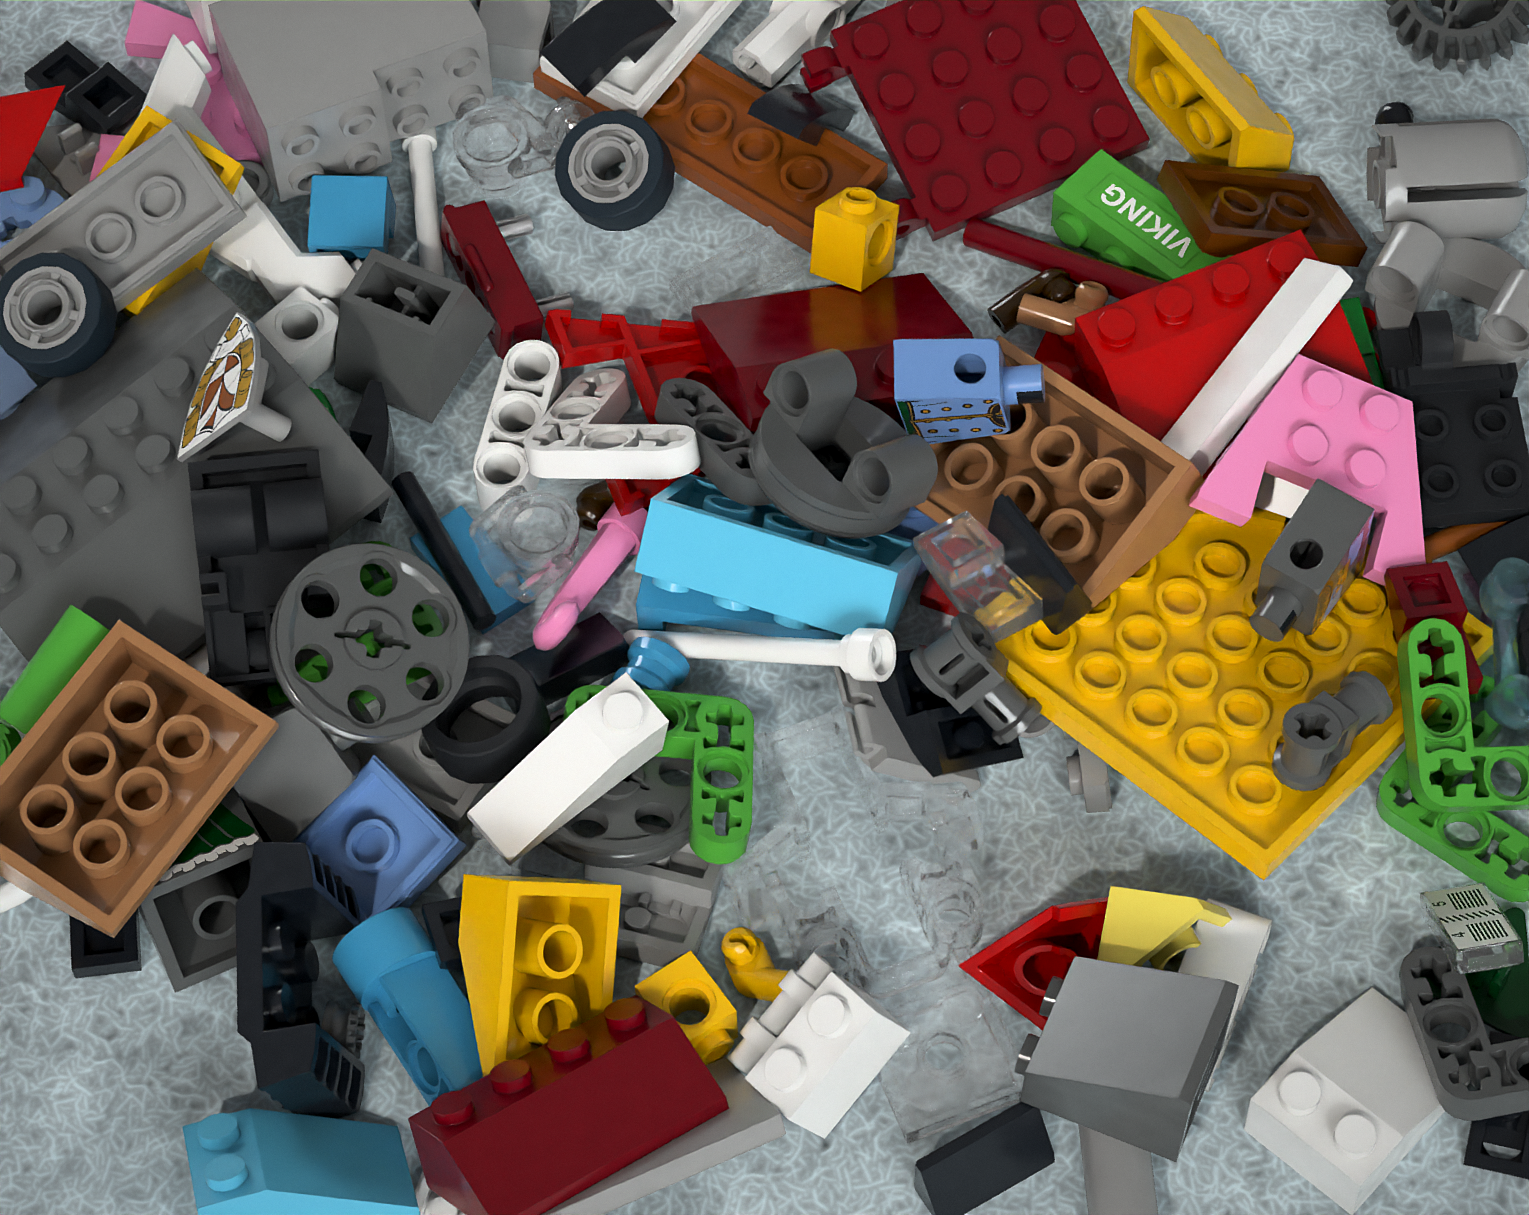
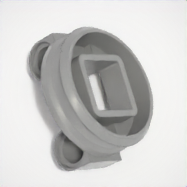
M1411 221L1398 223L1367 275L1365 291L1375 295L1372 311L1375 313L1377 326L1373 329L1374 337L1376 338L1377 331L1408 328L1413 313L1424 312L1435 291L1441 289L1488 309L1482 320L1476 342L1453 333V367L1515 362L1517 372H1519L1529 360V270L1506 251L1484 241L1464 237L1440 238L1434 231L1420 223Z

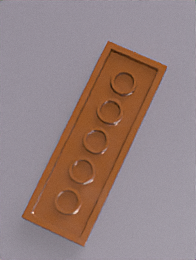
M698 53L643 116V119L668 146L677 174L811 253L815 208L847 187L866 188L875 193L888 178V164L825 128L818 145L814 146L747 114L752 103L766 94V92ZM541 65L533 72L535 89L584 118L601 111H614L588 96L584 97L580 92L541 72Z

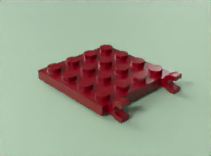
M902 0L831 30L830 42L833 48L829 46L818 47L801 54V61L805 67L800 69V75L809 93L820 90L835 80L848 75L911 199L901 198L891 201L899 205L896 240L926 227L932 241H936L965 228L972 218L984 220L1058 188L1100 149L1117 161H1120L1147 149L1150 141L1076 0Z

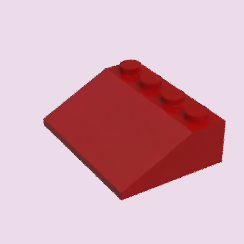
M1300 229L1075 318L1074 360L1098 401L1161 442L1304 258L1320 260ZM1338 302L1298 354L1374 385L1342 306ZM1248 418L1240 427V429L1236 432L1233 438L1229 441L1226 447L1222 450L1219 456L1215 459V461L1211 464L1208 470L1204 473V475L1202 476L1204 480L1208 477L1210 472L1216 466L1215 463L1221 457L1226 448L1235 440L1237 435L1248 422Z

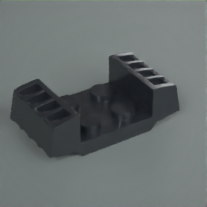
M255 842L249 887L236 902L237 1032L251 1043L257 1087L260 1091L267 1092L273 1101L277 1100L282 1104L284 1110H289L294 1114L339 1119L360 1110L364 1091L365 1065L320 1027L317 1011L312 1006V982H316L319 977V960L311 940L346 935L359 925L361 921L354 890L347 886L340 876L335 875L331 867L325 865L318 855H314L306 843Z

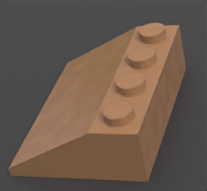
M1000 335L996 338L1000 342L1006 366L1042 364ZM1042 364L1045 379V402L1010 405V431L999 435L929 444L937 459V478L926 501L913 507L1003 569L987 549L985 540L995 499L1002 493L1005 497L1009 495L1093 602L1091 606L1094 608L1174 540L1197 510L1188 505L1193 493L1205 480L1191 461Z
M118 620L0 766V876L24 892L115 938L279 728L278 723L124 622Z

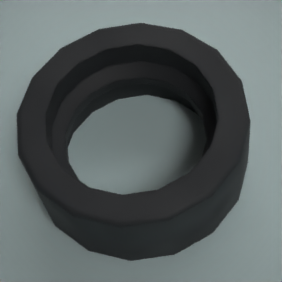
M485 655L469 658L466 674L458 693L447 708L429 724L421 728L436 762L450 777L469 784H485L501 781L548 737L551 719L546 702L534 676L520 662L500 655ZM436 678L423 695L422 700L429 701L435 699L438 693ZM490 697H510L520 702L519 712L511 724L496 736L480 742H459L450 738L452 725L458 716L472 704Z

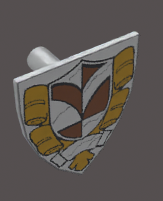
M236 312L217 343L190 403L177 455V460L180 462L188 459L238 422L278 442L283 441L290 431L292 424L290 418L261 404L269 363L261 357L260 338L254 323Z

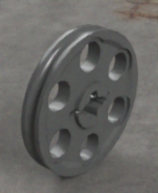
M371 543L352 544L333 549L317 557L304 567L280 596L273 613L269 640L270 655L276 677L284 693L295 708L320 729L346 740L363 743H383L407 737L429 724L441 714L452 702L462 685L468 667L470 645L468 627L461 605L445 580L428 564L412 554L394 547ZM377 564L385 568L392 578L390 594L375 596L366 591L360 582L362 566ZM320 586L330 593L334 601V611L331 617L324 619L315 618L306 612L301 602V593L305 587ZM426 604L433 606L440 612L444 622L443 632L440 636L428 637L417 631L412 621V612L415 606ZM367 629L374 630V641L383 643L384 647H386L381 648L373 657L366 656V645L358 643L354 639L359 638ZM312 649L322 654L328 666L325 680L314 683L306 681L299 675L294 663L298 651ZM421 667L431 671L438 683V693L435 699L429 701L420 700L411 694L406 684V675L409 669ZM365 690L377 698L380 704V715L376 722L362 723L351 715L347 703L351 692Z
M565 707L550 714L551 725L549 735L563 722ZM668 719L667 731L675 727V724L670 719ZM652 757L541 843L552 851L575 862L602 868L638 867L657 862L674 854L689 842L690 784L672 786L664 782L660 774L667 770L677 769L691 775V759ZM710 772L704 778L711 784L712 775ZM647 815H657L666 819L671 827L660 833H651L640 828L636 821ZM592 820L600 823L606 831L598 837L587 838L576 834L571 829V826L578 821Z

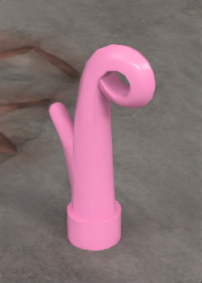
M613 502L597 524L598 533L539 618L533 630L535 648L543 651L554 649L568 635L576 624L581 612L629 556L638 554L648 514L644 508L621 516L615 502Z

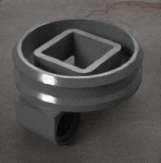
M830 348L782 363L774 369L763 392L771 402L765 409L758 429L750 441L749 463L752 473L764 495L778 510L793 521L810 530L832 537L847 539L872 537L894 529L905 519L910 507L926 501L937 478V459L932 447L924 438L916 434L907 435V432L889 415L870 403L854 397L857 388L854 367L843 352ZM832 445L843 455L850 465L842 482L836 480L812 454L813 451Z

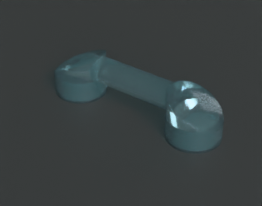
M1509 557L1500 560L1483 579L1479 591L1483 612L1492 620L1494 689L1485 698L1484 708L1487 714L1498 724L1513 730H1525L1529 728V677L1520 674L1518 661L1519 645L1516 642L1518 616L1526 608V605L1529 604V563L1519 558Z

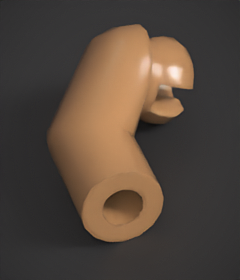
M1083 281L1076 288L1075 298L1063 303L1025 293L1018 309L1016 321L1017 323L1061 336L1072 335L1075 333V318L1104 307L1109 293L1105 286L1093 281Z

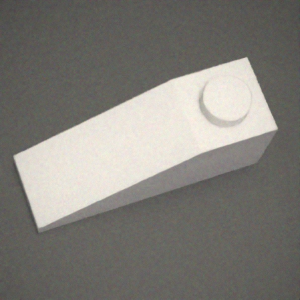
M626 672L565 719L469 810L467 817L510 866L662 751L669 720Z

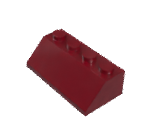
M636 994L630 998H623L610 1003L603 1013L575 1028L564 1029L553 1034L547 1043L520 1058L499 1063L492 1068L488 1075L461 1090L440 1095L432 1102L431 1106L409 1117L408 1121L428 1188L466 1215H541L729 1109L725 1094L674 1016Z

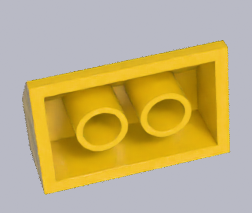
M1146 6L1133 11L1127 83L1193 159L1200 164L1286 172L1289 170L1294 142V134L1289 122L1280 113H1273L1258 96L1257 90L1250 78L1243 73L1238 74L1223 57L1222 51L1215 39L1208 34L1203 35L1188 17Z

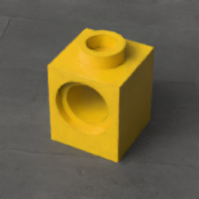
M847 187L817 206L814 217L810 273L861 292L891 272L894 262L899 205L878 198L869 189Z
M691 950L635 985V994L671 1014L674 1018L688 1010H696L706 1015L705 1019L697 1024L686 1025L677 1021L705 1065L722 1059L732 1049L734 1039L738 1037L737 1010Z

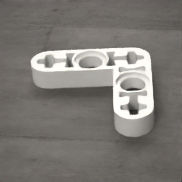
M613 368L596 369L579 375L574 379L525 436L523 441L529 471L532 475L540 478L673 479L693 472L699 467L701 458L696 433L689 426L677 424H617L630 408L631 399L625 373Z

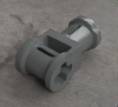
M960 612L951 620L952 628L928 647L926 645H919L910 653L911 664L920 680L928 689L937 696L945 698L960 714L972 707L993 729L992 738L999 745L1007 744L1030 726L1039 715L1042 705L1036 698H1026L1006 677L1009 660L997 649L995 642L983 625L970 614Z
M1366 671L1350 672L1340 683V690L1333 696L1326 691H1322L1309 703L1297 704L1290 708L1284 715L1281 732L1284 742L1277 747L1272 758L1271 767L1276 778L1289 788L1300 791L1316 790L1324 786L1330 778L1332 768L1349 755L1353 739L1368 726L1382 724L1391 716L1393 703L1384 684Z

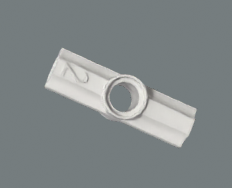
M773 0L769 16L733 49V63L742 72L744 78L759 88L763 86L772 88L801 59V54L811 49L824 47L823 43L830 37L831 30L843 26L847 14L861 0Z

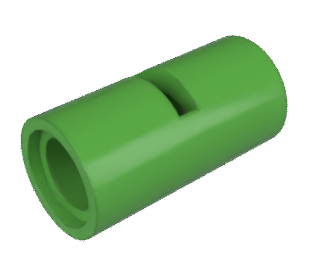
M70 604L0 702V718L26 735L110 630Z

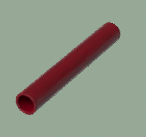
M972 218L968 222L963 233V244L966 247L1039 272L1049 268L1064 270L1070 275L1069 281L1076 285H1080L1083 281L1100 283L1106 287L1109 296L1120 300L1165 283L977 218Z

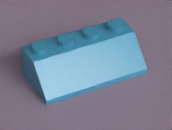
M687 474L651 498L634 572L653 577L652 583L667 591L685 593L693 589L713 595L712 601L720 607L735 611H748L752 607L774 614L773 620L782 626L798 630H807L814 626L834 632L835 640H842L845 635L852 634L858 628L886 629L891 634L895 631L924 558L927 544L890 533L860 539L838 538L821 534L793 521L773 504L750 506L737 503L722 494L709 479Z

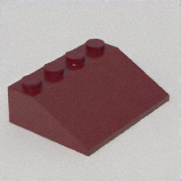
M924 273L879 279L861 292L844 285H835L692 306L691 311L719 397L753 435L758 429L765 409L771 402L763 392L774 369L782 363L830 348L843 352L854 367L857 378V388L854 397L877 407L905 430L894 400L893 340L974 339L969 328Z

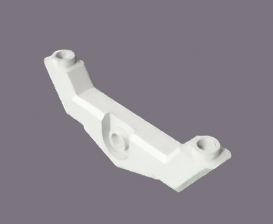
M172 34L140 114L147 105L171 121L177 119L187 131L227 155L200 119L212 91L205 76L212 71V67L193 40L183 46L179 39ZM241 176L233 197L247 217L216 239L212 244L209 254L249 280L258 282L275 306L301 285L318 300L327 298L339 308L340 298L361 267L362 262L356 259L351 264H348L339 252L301 253L264 202L259 199L244 177Z

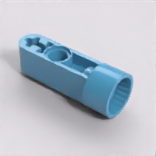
M405 907L388 909L373 915L353 928L335 948L332 961L359 1004H362L363 1009L368 1011L427 1104L431 1106L432 1102L440 1095L461 1090L483 1078L470 1003L448 969L439 968L430 937L413 911Z

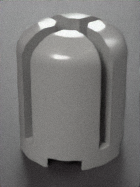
M1476 119L1372 125V128L1381 137L1379 147L1367 148L1366 167L1367 200L1374 201L1376 209H1381L1384 231L1372 232L1376 244H1385L1394 227L1398 223L1405 221L1420 223L1430 228L1440 238L1499 239L1516 230L1526 210L1528 191L1525 188H1519L1518 181L1528 177L1527 156L1521 139L1507 122L1499 119Z

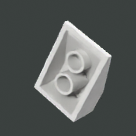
M1371 987L1297 1048L1250 1099L1244 1130L1350 1215H1353L1445 1111L1438 1101L1408 1014ZM1467 1063L1459 1066V1083H1464L1468 1086L1471 1080L1468 1074Z

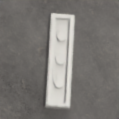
M1304 258L1161 442L1191 461L1201 476H1203L1350 288L1353 282L1352 278L1340 266Z

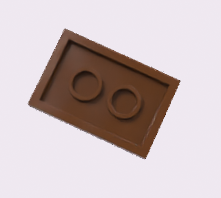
M1165 160L1156 179L1171 202L1173 209L1178 213L1192 235L1198 248L1202 253H1207L1214 257L1223 258L1228 255H1236L1300 229L1320 262L1358 267L1368 248L1320 176Z

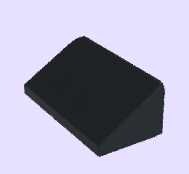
M1002 493L994 501L986 533L985 543L987 549L1050 632L1054 635L1061 634L1092 610L1091 604L1093 602L1009 495L1005 497Z
M599 612L575 624L568 635L554 649L543 651L535 648V645L509 657V659L520 662L534 676L548 706L570 695L575 689L590 685L616 672L621 667H626L629 662L627 657L629 644L624 636ZM504 697L512 712L517 715L520 709V702L510 697Z
M1019 1102L917 1160L915 1164V1190L931 1215H964L1055 1162L1054 1151L1040 1109Z

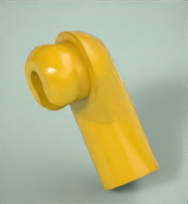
M737 927L727 932L722 939L721 950L725 955V964L736 989L745 997L773 1002L782 991L778 984L789 971L775 969L766 946L760 938L755 936L752 930L745 927Z

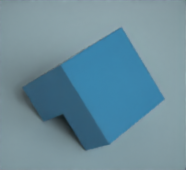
M312 175L307 242L309 252H339L345 260L354 261L356 259L364 261L372 248L388 254L389 238L394 239L396 203L388 177Z

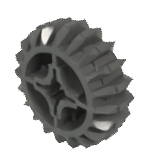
M1386 0V3L1391 6L1386 12L1388 22L1391 26L1398 27L1396 30L1398 42L1402 46L1413 44L1411 48L1413 57L1418 61L1433 53V65L1439 71L1447 65L1450 59L1456 60L1457 70L1463 75L1469 67V60L1479 59L1480 66L1488 71L1489 67H1491L1490 55L1495 52L1510 61L1513 55L1510 41L1528 45L1529 0H1459L1457 4L1456 0H1431L1433 6L1442 9L1444 17L1442 26L1432 22L1420 11L1417 6L1418 0ZM1486 21L1482 25L1470 28L1475 23Z

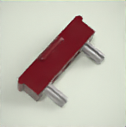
M485 200L456 208L450 204L446 205L442 211L441 243L461 283L468 286L495 320V324L487 336L498 357L504 360L509 349L517 343L526 340L541 341L543 321L547 318L548 310L563 309L571 310V313L573 312L574 304L568 292L538 300L534 299L506 243L507 240L533 233V222L528 214L495 222Z

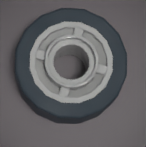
M601 111L582 119L566 134L556 154L555 178L561 196L585 222L605 231H629L648 223L664 208L674 188L675 165L668 146L643 118L626 111ZM618 162H625V168L617 178L605 180L606 172L612 165Z
M42 252L20 260L2 276L0 280V345L21 366L43 377H68L88 369L104 355L115 334L117 310L112 292L86 264L65 253ZM62 305V312L58 319L51 324L44 325L48 312L54 307Z

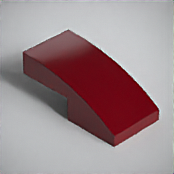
M1448 561L1387 568L1384 581L1397 644L1403 633L1422 620L1430 618L1446 620L1455 626L1463 639L1469 695L1478 694L1483 681V675L1463 629L1468 609ZM1428 635L1427 640L1417 645L1419 654L1429 655L1432 665V676L1419 681L1421 688L1436 683L1448 684L1446 677L1434 681L1433 663L1444 656V651L1442 647L1433 646L1430 641V635ZM1431 697V698H1427L1426 700H1433V699H1438V698H1432V697Z

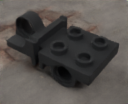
M1447 310L1414 312L1408 328L1377 331L1375 339L1384 390L1413 402L1423 528L1515 521L1529 515V453L1518 397H1512L1518 379L1516 363L1453 367V329Z
M319 450L188 462L201 594L219 593V595L201 597L210 679L222 687L244 685L245 688L278 685L269 644L270 627L275 607L280 596L295 576L311 561L330 551ZM308 586L303 589L301 602L309 615L315 618L330 617L332 615L334 601L326 589L320 586Z

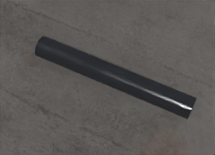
M407 471L397 475L391 485L473 628L479 631L490 627L497 617L414 473Z

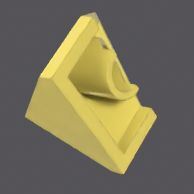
M1110 886L1097 960L1140 967L1149 960L1154 969L1164 970L1165 964L1173 956L1183 950L1197 948L1201 945L1191 926L1200 919L1223 927L1232 918L1225 908L1198 898Z

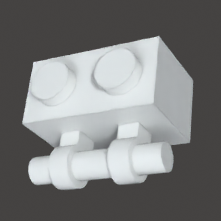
M813 952L798 972L791 968L778 985L782 991L759 1019L752 1016L742 1028L740 1034L744 1038L728 1056V1059L736 1067L748 1074L745 1079L788 1120L825 1139L911 1032L868 993L833 973L834 967L820 955Z

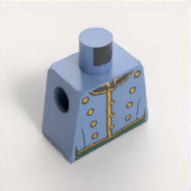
M992 338L893 340L894 400L907 435H919L929 444L1005 434L1011 428L1010 405L1045 402L1043 365L1006 366L998 340Z

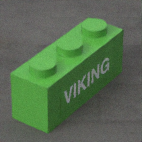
M1102 149L1053 192L1051 226H1053L1055 233L1069 247H1081L1098 260L1167 282L1234 256L1228 255L1227 257L1219 258L1202 253L1180 216L1173 209L1168 197Z

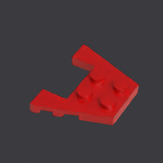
M548 310L545 327L553 348L558 354L561 368L623 359L649 424H658L654 413L661 385L666 380L673 378L695 380L706 385L719 397L694 322L662 319L660 326L629 324L624 315L602 313L600 321L571 318V310ZM699 467L689 473L699 477L706 476ZM681 477L673 479L605 480L618 512L621 516H624L641 508L648 507L652 497Z

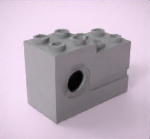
M221 0L208 5L223 79L280 202L299 195L311 194L312 175L355 176L371 173L378 167L393 162L390 142L401 138L417 136L426 129L458 118L471 117L481 110L495 105L487 34L470 0Z

